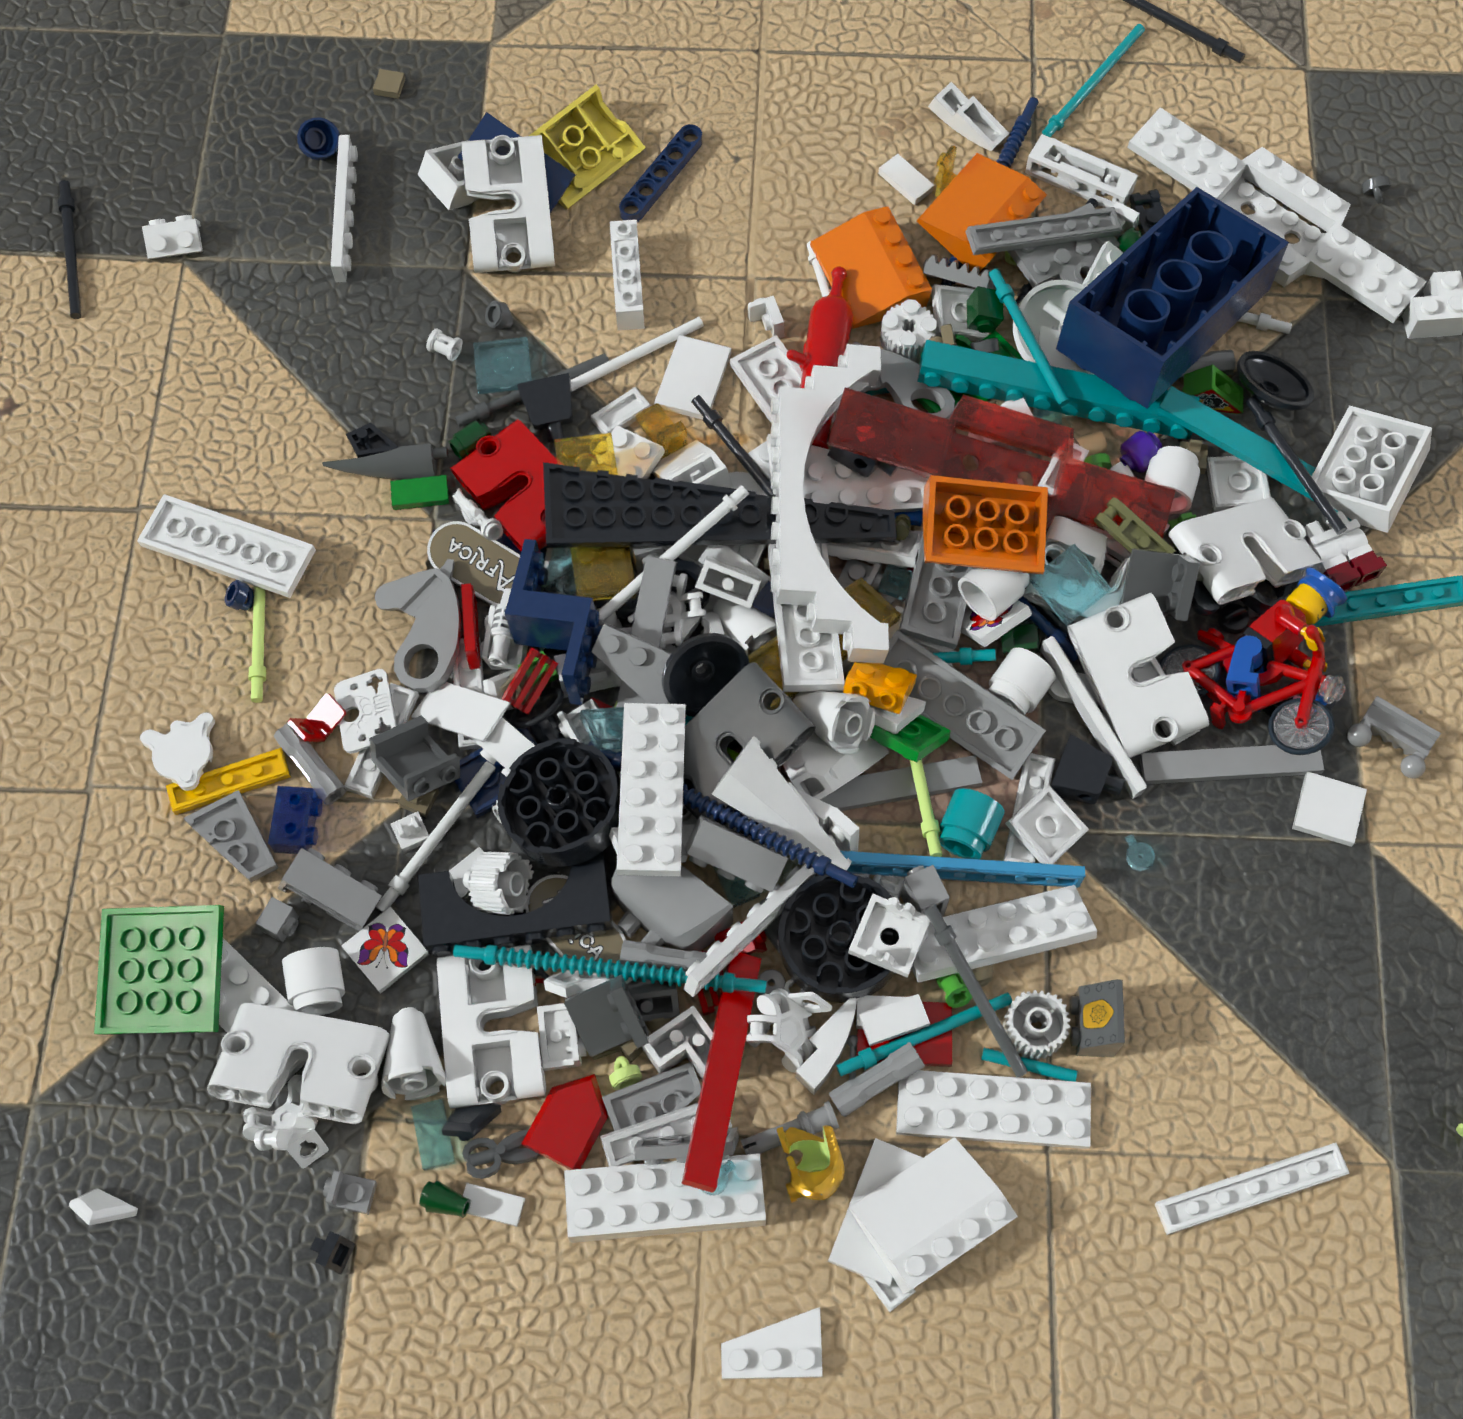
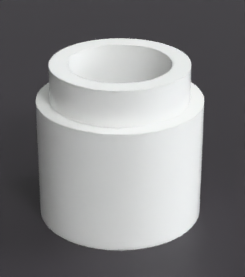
M1166 446L1160 448L1149 462L1141 491L1142 501L1150 508L1163 513L1179 514L1188 511L1192 506L1200 476L1197 456L1182 447Z
M972 568L958 581V587L965 602L977 615L983 619L993 621L1024 595L1025 588L1030 583L1028 573Z
M1013 648L989 680L990 688L988 691L1025 715L1034 711L1056 680V675L1051 666L1037 654L1024 648Z
M331 947L308 948L291 953L283 958L282 966L288 1003L294 1006V1011L320 1016L332 1013L342 1007L341 997L345 994L337 949Z

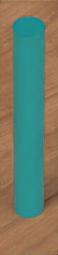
M984 1047L981 1060L1011 1067L1003 1052ZM1020 1056L1028 1072L1076 1082L1078 1072L1076 1070Z

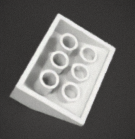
M1349 405L1311 477L1335 510L1338 512L1342 511L1351 520L1357 519L1362 526L1388 533L1430 450L1432 428Z
M955 1137L848 1208L903 1294L924 1282L1018 1217L998 1186Z

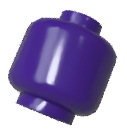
M1138 431L1121 444L1120 452L1122 456L1119 460L1124 466L1128 465L1130 470L1133 469L1136 472L1143 473L1148 469L1151 458L1163 446L1152 432Z

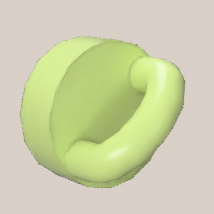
M619 1056L614 1063V1072L609 1076L612 1088L620 1090L640 1082L642 1074L638 1065H630L626 1057Z

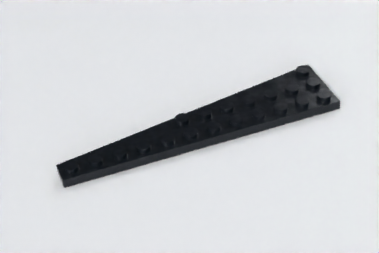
M543 462L546 548L673 546L724 501L722 498L726 494L730 496L737 489L683 481L674 482L661 478L649 480L638 478V475L632 474L620 476L608 474L609 471L603 470L591 472L580 470V467ZM748 491L749 495L736 505L738 508L734 512L732 510L729 511L692 545L776 544V540H771L772 522H776V514H771V500L773 496L758 495L755 491ZM804 498L805 511L815 543L895 542L897 538L893 510L857 505L848 506L835 502L829 504L813 502V499Z

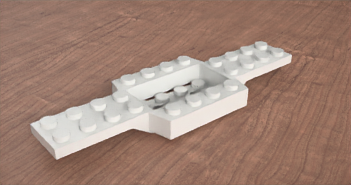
M1161 107L1129 141L1127 148L1192 191L1199 187L1283 239L1289 233L1297 235L1299 242L1288 244L1274 278V281L1283 287L1303 274L1325 278L1391 323H1394L1406 309L1411 298L1416 297L1427 282L1341 226L1351 205L1350 203L1263 147L1240 160ZM1244 178L1253 183L1254 185H1256L1257 187H1259L1260 189H1262L1263 191H1265L1266 193H1268L1269 195H1271L1272 197H1274L1275 199H1277L1278 201L1282 202L1283 204H1285L1286 206H1288L1289 208H1291L1292 210H1294L1310 222L1314 223L1327 233H1321L1319 228L1315 226H1310L1309 224L1298 218V215L1292 211H1287L1286 209L1278 205L1273 198L1266 197L1265 195L1254 189V186L1250 183L1245 182ZM1251 203L1255 206L1254 214L1247 215L1241 211V206L1250 205Z

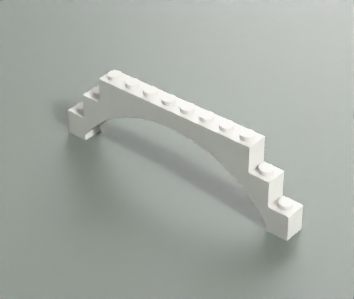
M847 344L844 355H839L838 367L813 365L811 376H806L805 388L780 386L777 398L772 397L771 415H776V422H772L771 439H776V447L772 446L771 464H776V471H772L771 489H776V497L773 496L771 500V514H776V522H772L771 540H776V548H772L771 566H776V574H772L771 592H776V604L806 605L807 621H812V632L843 634V650H847L849 662L883 664L889 651L888 623H880L861 608L830 572L816 546L805 511L803 492L806 458L814 439L826 421L849 398L867 386H876L881 372V350L879 346Z

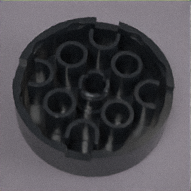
M560 738L545 741L530 748L513 762L509 768L511 770L504 784H501L499 788L498 814L508 835L528 857L549 866H572L592 859L612 843L609 837L611 828L619 827L621 778L603 752L593 745L590 746L577 742L576 739Z
M826 874L824 876L818 875L803 883L789 897L784 906L778 928L779 951L783 965L791 979L802 990L814 992L825 1001L845 1003L849 998L871 996L883 988L895 973L848 953L872 894L887 900L892 898L884 887L868 877L858 876V881L855 887L852 888ZM886 928L881 932L880 938L884 944L894 945L899 940V934L893 928ZM845 932L849 935L847 941H839L833 938V934Z

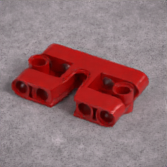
M517 419L495 436L482 437L476 444V450L450 469L458 482L483 510L511 497L494 517L501 523L505 535L520 551H522L525 539L536 540L539 551L546 546L543 462L562 464Z

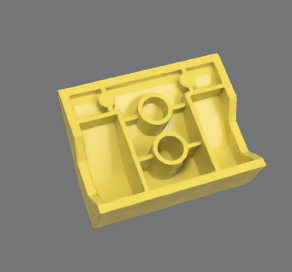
M597 84L529 135H542L544 153L576 175L559 200V203L566 210L646 148L629 125L617 119L603 102L600 88Z

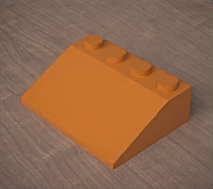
M976 153L917 219V222L962 264L969 263V271H972L975 266H979V271H981L998 252L973 255L965 232L968 226L1027 219L1047 194L1028 176Z
M888 206L863 212L811 241L810 246L831 287L833 281L831 276L832 270L837 266H841L847 271V277L843 281L842 297L851 305L853 311L852 329L882 321L883 316L886 315L887 311H890L891 307L895 308L896 304L900 306L901 303L908 299L916 300L921 304L922 308L927 306L932 288Z
M930 475L924 486L923 497L924 563L1043 575L1048 487Z

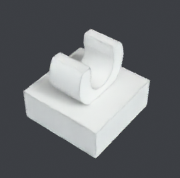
M1116 201L1113 207L1123 229L1119 235H1115L1119 238L1125 229L1128 230L1132 227L1136 229L1140 213Z
M418 811L391 823L403 853L421 846L429 837Z

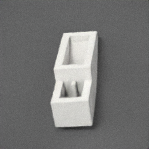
M952 82L935 96L928 106L956 132L989 151H992L1009 135V132L974 96L968 99Z
M855 997L849 998L809 1039L814 1053L796 1070L795 1078L813 1095L828 1079L845 1049L856 1010L857 998Z

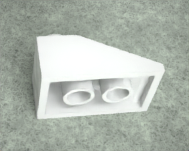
M461 142L426 150L418 172L421 180L448 210L469 205L479 199L467 196L463 161L458 158L462 151Z

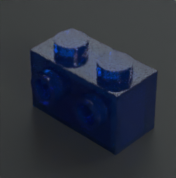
M277 786L268 844L274 853L298 854L301 848L308 851L309 848H312V845H316L318 829L315 827L316 817H320L322 813V799H319L314 788Z

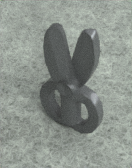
M528 1130L510 1134L498 1145L492 1139L477 1138L467 1143L462 1152L463 1158L467 1162V1173L473 1178L478 1179L489 1178L495 1175L501 1168V1162L507 1164L526 1163L538 1158L540 1154L529 1148H519L523 1146L521 1143ZM476 1148H489L488 1150L471 1154V1152ZM494 1162L492 1166L486 1169L475 1168L476 1166Z

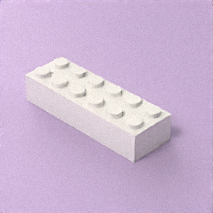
M760 1153L729 1156L728 1159L722 1160L717 1188L714 1193L681 1184L685 1163L668 1161L655 1165L633 1164L565 1170L568 1239L571 1243L766 1226Z

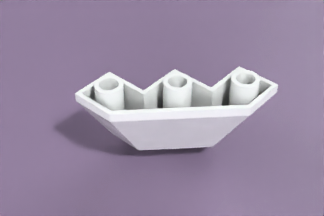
M813 733L783 766L795 788L820 800L863 773L890 752L887 747L880 745L869 737L867 741H861L857 746L860 748L857 752L847 755L835 751Z

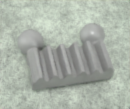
M937 254L927 258L923 264V273L930 278L939 277L975 288L980 286L994 289L995 287L989 276L990 269L980 272L979 266H975L972 271H969V263H965L959 268L958 260H954L951 265H948V258L940 259Z
M1376 696L1360 723H1356L1348 729L1347 738L1356 747L1367 745L1371 741L1372 735H1380L1383 742H1392L1393 748H1402L1403 754L1409 755L1401 762V772L1408 778L1416 779L1424 774L1426 769L1424 760L1441 733Z

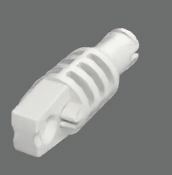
M511 588L504 589L501 602L497 604L496 614L492 623L493 628L490 631L493 642L488 662L496 667L506 666L509 647L514 642L505 617Z

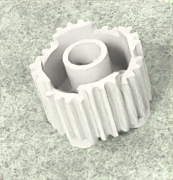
M911 299L905 300L900 306L896 304L895 308L891 307L890 311H887L886 315L883 316L880 335L881 347L884 350L897 353L920 364L926 340L936 336L937 321L934 319V315H930V310L926 311V307L922 308L921 304Z
M482 852L479 857H476V862H473L471 870H467L464 873L463 879L464 886L470 890L469 896L472 897L470 901L473 902V908L487 914L510 915L515 912L523 913V909H527V905L530 904V896H526V893L529 892L527 889L529 886L528 880L532 879V874L534 873L531 870L532 865H529L530 861L521 859L522 857L518 856L517 853Z
M1034 990L1032 994L1029 991L1026 994L1022 992L1020 997L1017 996L1012 1001L1004 1017L1003 1027L1018 1054L1022 1053V1057L1037 1061L1041 1057L1046 1059L1047 1055L1052 1056L1054 1052L1056 1053L1069 1034L1068 1030L1070 1029V1025H1068L1070 1019L1067 1018L1069 1013L1065 1010L1067 1005L1062 1004V999H1057L1056 994L1052 996L1048 992L1045 995L1043 991L1037 993ZM1039 1021L1042 1024V1026L1040 1029H1036L1031 1025V1023H1037Z

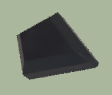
M372 423L346 433V437L357 458L398 448L394 442Z
M488 1104L454 1109L442 1128V1135L459 1137L460 1141L470 1140L502 1112L501 1105Z

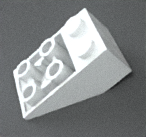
M698 440L661 459L652 471L655 478L668 479L674 482L683 481L734 488L727 467L713 450Z

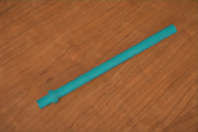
M1137 24L1060 112L1049 119V124L1042 131L1043 135L1051 137L1056 131H1060L1064 127L1065 120L1143 34L1145 28L1142 24Z

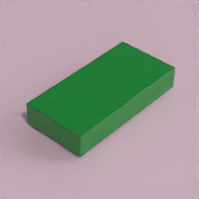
M447 475L390 481L393 510L450 504Z

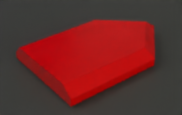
M595 1074L552 1087L521 1145L569 1170L581 1169L608 1119V1113Z

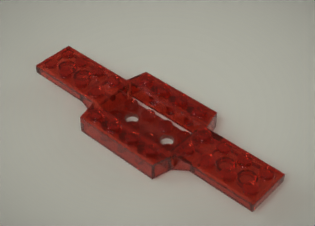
M846 387L843 390L827 445L911 470L926 479H929L930 475L1018 484L1017 477L1019 473L1027 472L1033 478L1031 486H1038L1050 464L1049 461L959 434L955 430L957 428L1050 458L1057 457L1061 460L1053 487V494L1051 496L1048 495L1046 532L1055 516L1065 517L1075 522L1101 529L1095 524L1093 519L1099 512L1103 513L1108 508L1107 503L1112 497H1115L1163 538L1176 490L1074 459L1073 428L967 395H963L950 417L945 419ZM972 455L977 458L978 468L976 470L968 471L964 468L963 458L965 456ZM1116 515L1112 521L1119 526L1123 519Z

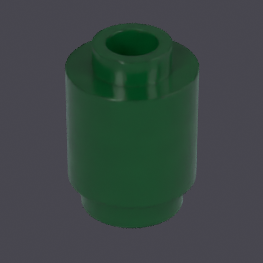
M473 421L455 433L453 439L448 442L454 454L462 460L476 450V444L482 437L492 436V434L483 422L479 424L477 421Z

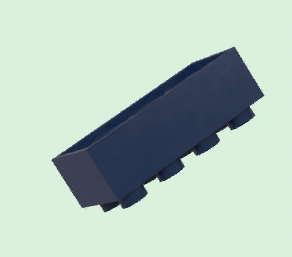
M1196 187L1069 302L1056 350L1076 362L1083 370L1093 373L1119 390L1129 400L1136 401L1148 409L1270 290L1289 242L1199 187Z

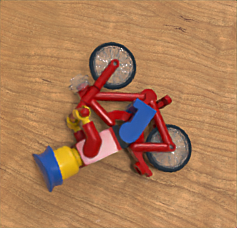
M1309 567L1306 569V576L1299 580L1298 587L1286 598V601L1279 600L1255 620L1243 633L1244 637L1240 638L1236 645L1224 641L1222 633L1214 628H1209L1207 632L1200 629L1197 633L1198 640L1216 648L1217 651L1212 652L1208 648L1196 644L1181 645L1167 652L1159 665L1166 675L1189 672L1199 697L1206 694L1216 702L1211 705L1210 713L1212 723L1218 729H1223L1226 725L1224 716L1226 712H1228L1231 721L1241 724L1249 721L1252 713L1260 712L1261 709L1302 693L1301 698L1286 701L1274 710L1269 719V735L1274 744L1284 752L1293 755H1309L1318 752L1330 742L1334 734L1335 723L1328 708L1315 701L1316 695L1318 693L1320 697L1324 698L1325 703L1331 704L1334 700L1339 701L1342 698L1346 685L1343 684V677L1339 675L1335 677L1332 675H1322L1327 670L1323 644L1326 641L1322 630L1313 624L1323 616L1327 618L1333 617L1336 606L1344 604L1347 596L1337 583L1318 570ZM1304 638L1308 648L1312 650L1313 656L1311 661L1308 655L1299 650L1298 645ZM1287 659L1298 667L1287 665L1283 662ZM1222 667L1228 673L1226 678L1227 691L1217 684ZM1283 676L1300 680L1261 696L1260 686L1275 683Z

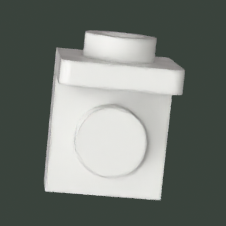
M774 296L758 298L748 304V318L750 322L762 319L765 330H770L772 336L784 337V320Z

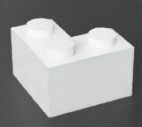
M1433 272L1423 291L1424 297H1412L1402 315L1408 339L1462 335L1463 279L1461 272Z
M693 1005L649 1035V1043L642 1046V1049L659 1074L670 1070L687 1058L689 1062H692L694 1069L703 1080L713 1032Z

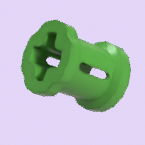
M959 973L935 978L939 988L944 990L946 994L945 1001L950 1007H962L972 999Z

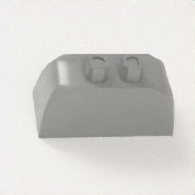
M682 865L681 876L617 875L616 867L611 886L614 900L625 913L618 923V927L630 938L641 927L648 932L641 940L642 943L684 951H700L715 940L714 937L717 933L728 929L733 924V906L731 903Z

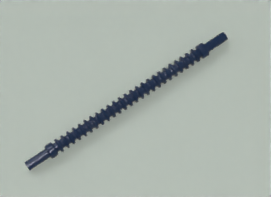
M1029 98L1022 115L1017 117L1007 142L1004 144V148L1001 150L999 159L996 162L1011 168V164L1014 163V159L1017 156L1016 153L1019 152L1027 131L1031 127V118L1039 103L1037 98ZM953 255L949 259L948 265L957 260ZM958 260L959 268H961L963 264ZM942 278L940 285L952 286L957 282Z
M592 740L588 743V745H593L603 752L615 770L621 771V751L616 753ZM683 784V805L691 804V809L698 808L700 814L706 812V816H713L714 821L720 819L722 825L728 823L730 829L736 827L737 833L744 831L745 837L751 835L753 841L759 839L761 845L767 843L768 849L775 847L776 853L782 851L784 857L790 855L792 861L798 859L799 865L806 863L807 869L813 867L814 872L821 876L826 874L852 888L855 887L859 877L832 864L829 857L825 855L819 857L817 851L810 853L809 847L802 849L801 843L795 845L793 839L787 841L785 835L779 837L778 831L771 833L770 827L764 829L762 823L756 825L754 819L748 821V816L740 817L739 811L733 813L731 807L725 809L723 803L718 805L717 800L710 801L709 796L703 798L701 792L695 794L694 788L687 790V785Z

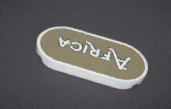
M453 521L441 525L433 532L427 546L428 558L434 569H441L447 559H453L455 566L451 581L460 587L461 584L471 583L476 597L489 605L500 604L504 589L512 588L520 555L496 540L486 539L480 530L468 523Z
M550 875L538 880L527 894V896H530V904L527 905L526 913L534 911L551 901L563 888L568 876ZM613 921V929L606 930V933L603 935L575 934V938L569 940H558L557 937L545 938L555 952L559 953L560 957H563L564 954H567L568 958L576 955L577 959L585 956L586 960L594 957L595 961L603 958L604 962L612 959L613 963L620 960L622 944L626 939L623 932Z

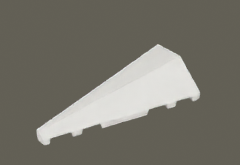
M753 736L717 784L712 795L754 819L756 822L762 823L766 828L770 827L771 831H778L779 836L785 835L788 841L793 839L795 845L801 843L802 849L809 847L810 853L817 851L819 857L821 855L829 857L832 864L847 871L852 861L844 857L835 845L836 841L832 835H827L818 823L819 818L792 783H788L778 771L776 762L773 758H768L760 747V741Z

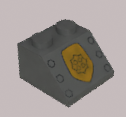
M1115 979L1079 986L1075 996L1070 997V1015H1075V1027H1071L1070 1043L1071 1046H1076V1056L1115 1057L1124 1045L1123 980Z

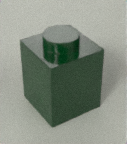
M977 286L967 299V329L977 330L981 333H992L1004 320L1003 303L999 301L995 289Z

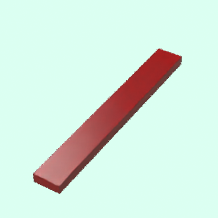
M740 952L727 965L726 972L734 973L735 977L758 980L762 959ZM734 990L733 993H726L721 991L681 1184L714 1193L717 1188L749 1026L747 1015H751L755 992Z

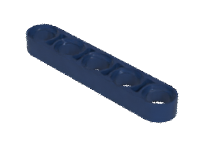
M693 124L683 126L624 196L619 204L622 220H637L639 222L702 145V131L698 126ZM688 134H693L698 137L695 141L692 142L686 141L684 139V137ZM673 152L683 154L680 159H671L669 157ZM658 170H665L668 172V175L657 177L654 173ZM643 188H651L653 190V193L648 196H644L639 192ZM628 206H635L639 209L634 214L624 211Z

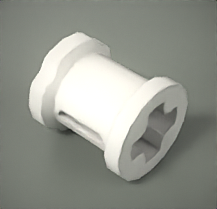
M436 328L429 335L426 348L429 352L433 353L436 351L445 355L448 360L453 362L461 352L463 341L458 337L451 338L443 334L442 330Z

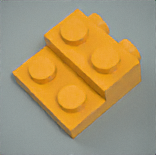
M854 662L846 676L843 693L862 695L871 701L869 705L900 714L915 685L917 675L903 668H893L881 663Z

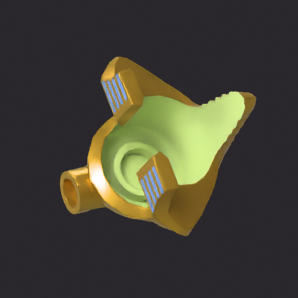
M822 1126L824 1139L794 1127L788 1128L785 1132L783 1127L776 1129L785 1153L790 1154L794 1150H799L803 1153L797 1164H795L792 1156L786 1158L791 1171V1182L785 1185L791 1203L798 1201L797 1199L801 1197L825 1200L835 1193L841 1184L845 1173L844 1161L836 1135L834 1134L835 1132L831 1126Z

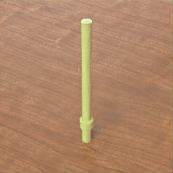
M254 586L252 666L249 667L248 680L251 681V701L254 703L263 701V682L266 681L267 668L264 666L265 589Z
M922 759L917 763L910 760L923 820L921 823L922 835L927 839L930 856L942 857L943 854L939 841V835L941 834L938 820L934 818Z

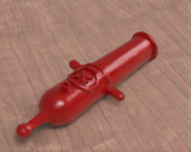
M837 266L832 270L831 276L833 281L829 295L817 300L810 312L807 340L804 343L803 354L793 349L787 352V358L799 364L801 368L800 388H805L806 376H811L813 365L838 367L839 355H844L846 345L849 344L853 325V311L851 305L842 297L843 281L847 277V271L844 267ZM833 414L819 431L812 443L813 446L829 449L827 442Z

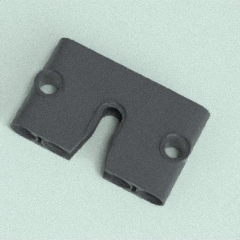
M750 663L685 726L683 784L688 785L692 783L695 794L701 792L703 798L709 796L710 801L717 800L718 805L723 803L725 809L731 807L734 813L737 809L712 795L717 784L735 762L727 751L730 742L737 740L745 748L752 737H756L760 741L761 749L769 759L773 758L778 769L812 736L816 726L757 663ZM780 697L781 702L778 708L771 710L772 701ZM691 804L685 806L697 820L700 815L707 817L706 812L700 814L698 808L691 809Z

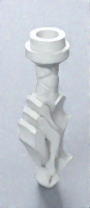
M458 488L452 499L459 505L465 521L470 525L480 526L481 534L486 539L493 541L499 539L503 534L501 523L495 518L489 519L486 517L484 511L478 508L473 500H468L462 490Z

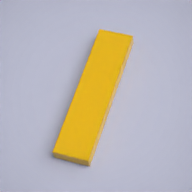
M281 747L205 772L200 777L198 786L193 790H182L175 783L166 785L172 811L175 815L212 804L237 790L242 794L291 778V774Z

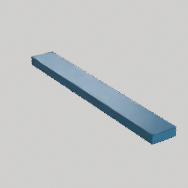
M841 851L846 859L849 858L852 861L847 871L854 874L906 877L907 873L915 867L923 865L926 868L934 865L940 879L1057 887L1075 885L1076 888H1079L1085 878V866Z

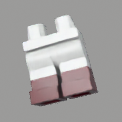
M1339 511L1336 513L1347 527L1345 532L1337 535L1327 520L1326 523L1330 530L1324 532L1319 521H1314L1304 527L1306 530L1305 540L1323 562L1319 572L1337 583L1344 591H1347L1354 586L1357 587L1378 578L1387 564L1381 556H1376L1368 544L1365 533L1360 529L1357 519L1349 521L1345 514Z

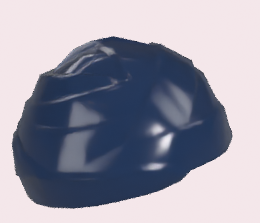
M320 117L311 118L301 124L297 133V142L299 148L307 157L323 161L330 159L338 152L340 133L331 121Z

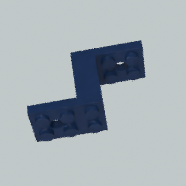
M525 539L505 610L509 629L516 645L567 650L561 675L570 704L582 705L584 695L589 694L591 688V677H589L591 668L595 669L597 664V656L592 652V649L603 627L599 624V610L595 609L593 598L541 592L542 585L547 584L548 569L544 567L543 553L539 551L537 541Z

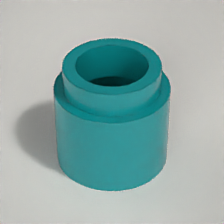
M964 788L956 789L939 825L941 831L939 837L940 845L950 853L961 858L980 859L983 852L988 851L992 845L1005 814L1003 806L981 792Z

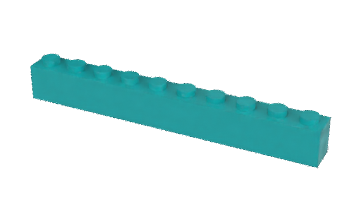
M926 340L923 348L917 382L924 383L929 387L938 386L958 393H967L1005 402L1024 398L1029 407L1039 410L1058 412L1067 416L1082 417L1096 422L1101 421L1146 432L1150 431L1177 439L1189 440L1193 433L1157 412L1168 390L1146 409L1136 401L1126 398L1119 390L1096 375L1051 366L1070 400L1067 405L1060 407L1035 362ZM1189 395L1190 397L1199 401L1200 397Z

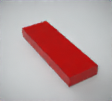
M471 583L461 584L465 653L469 669H479L481 666L476 595Z

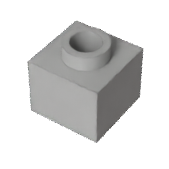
M271 897L255 924L263 933L283 943L287 936H291L298 926L297 919L299 915L293 907Z

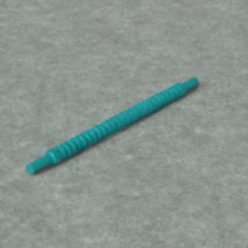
M455 945L453 950L454 957L484 960V963L488 965H495L499 962L500 966H504L505 963H508L509 967L517 964L518 968L526 965L527 969L535 966V970L543 967L544 971L552 968L553 972H557L558 969H561L562 973L570 970L571 974L579 971L580 975L588 972L589 976L596 973L597 977L605 974L607 979L611 975L615 977L622 975L625 981L629 977L633 978L634 982L640 978L643 983L649 979L652 984L658 980L660 985L668 982L669 986L677 983L678 987L685 984L688 978L683 967L679 968V971H676L674 966L668 970L665 965L659 969L656 964L650 968L647 963L639 966L638 962L634 965H630L629 961L621 964L620 960L613 963L612 959L604 962L603 958L595 961L594 957H591L590 960H586L585 956L577 959L576 955L568 958L567 954L559 957V953L551 956L550 952H546L545 955H542L541 951L533 954L532 950L524 953L523 949L515 952V948L507 951L506 947H502L499 950L498 946L487 945L486 948ZM726 972L723 976L718 973L704 988L708 990L709 987H713L714 991L722 988V991L726 993H733L734 990L766 993L767 981L735 977L734 973Z

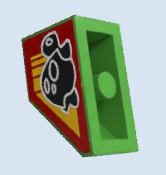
M1213 364L1184 374L1183 393L1200 397L1199 402L1217 412L1243 413V388Z

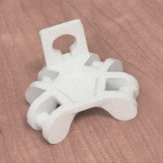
M681 573L680 576L674 574L672 586L677 587V593L671 592L660 648H666L667 644L674 643L680 646L684 643V640L690 638L702 622V616L706 615L705 609L701 608L700 601L703 598V592L684 594L688 579L687 574ZM685 601H689L690 611L686 612ZM635 613L627 618L630 623H633ZM675 626L674 632H665V628Z
M778 988L770 994L765 993L758 996L757 1007L764 1015H747V1022L751 1024L750 1034L747 1035L746 1042L774 1044L785 1052L781 1060L783 1066L788 1071L795 1073L803 1064V1060H807L813 1054V1046L809 1042L808 1037L816 1033L815 1026H810L808 1017L812 1013L829 1012L833 1006L814 992L789 994L786 990ZM803 1000H810L817 1003L818 1005L803 1002ZM763 1023L774 1024L773 1035L763 1034Z
M294 1075L288 1082L287 1101L281 1107L274 1111L250 1107L244 1111L243 1120L246 1124L243 1126V1135L248 1140L254 1141L256 1148L260 1151H269L272 1148L275 1150H287L301 1168H306L327 1153L329 1149L315 1130L318 1122L317 1118L303 1115V1102H300L302 1076ZM305 1140L308 1143L317 1144L313 1153L306 1156L300 1155L302 1148L300 1144Z

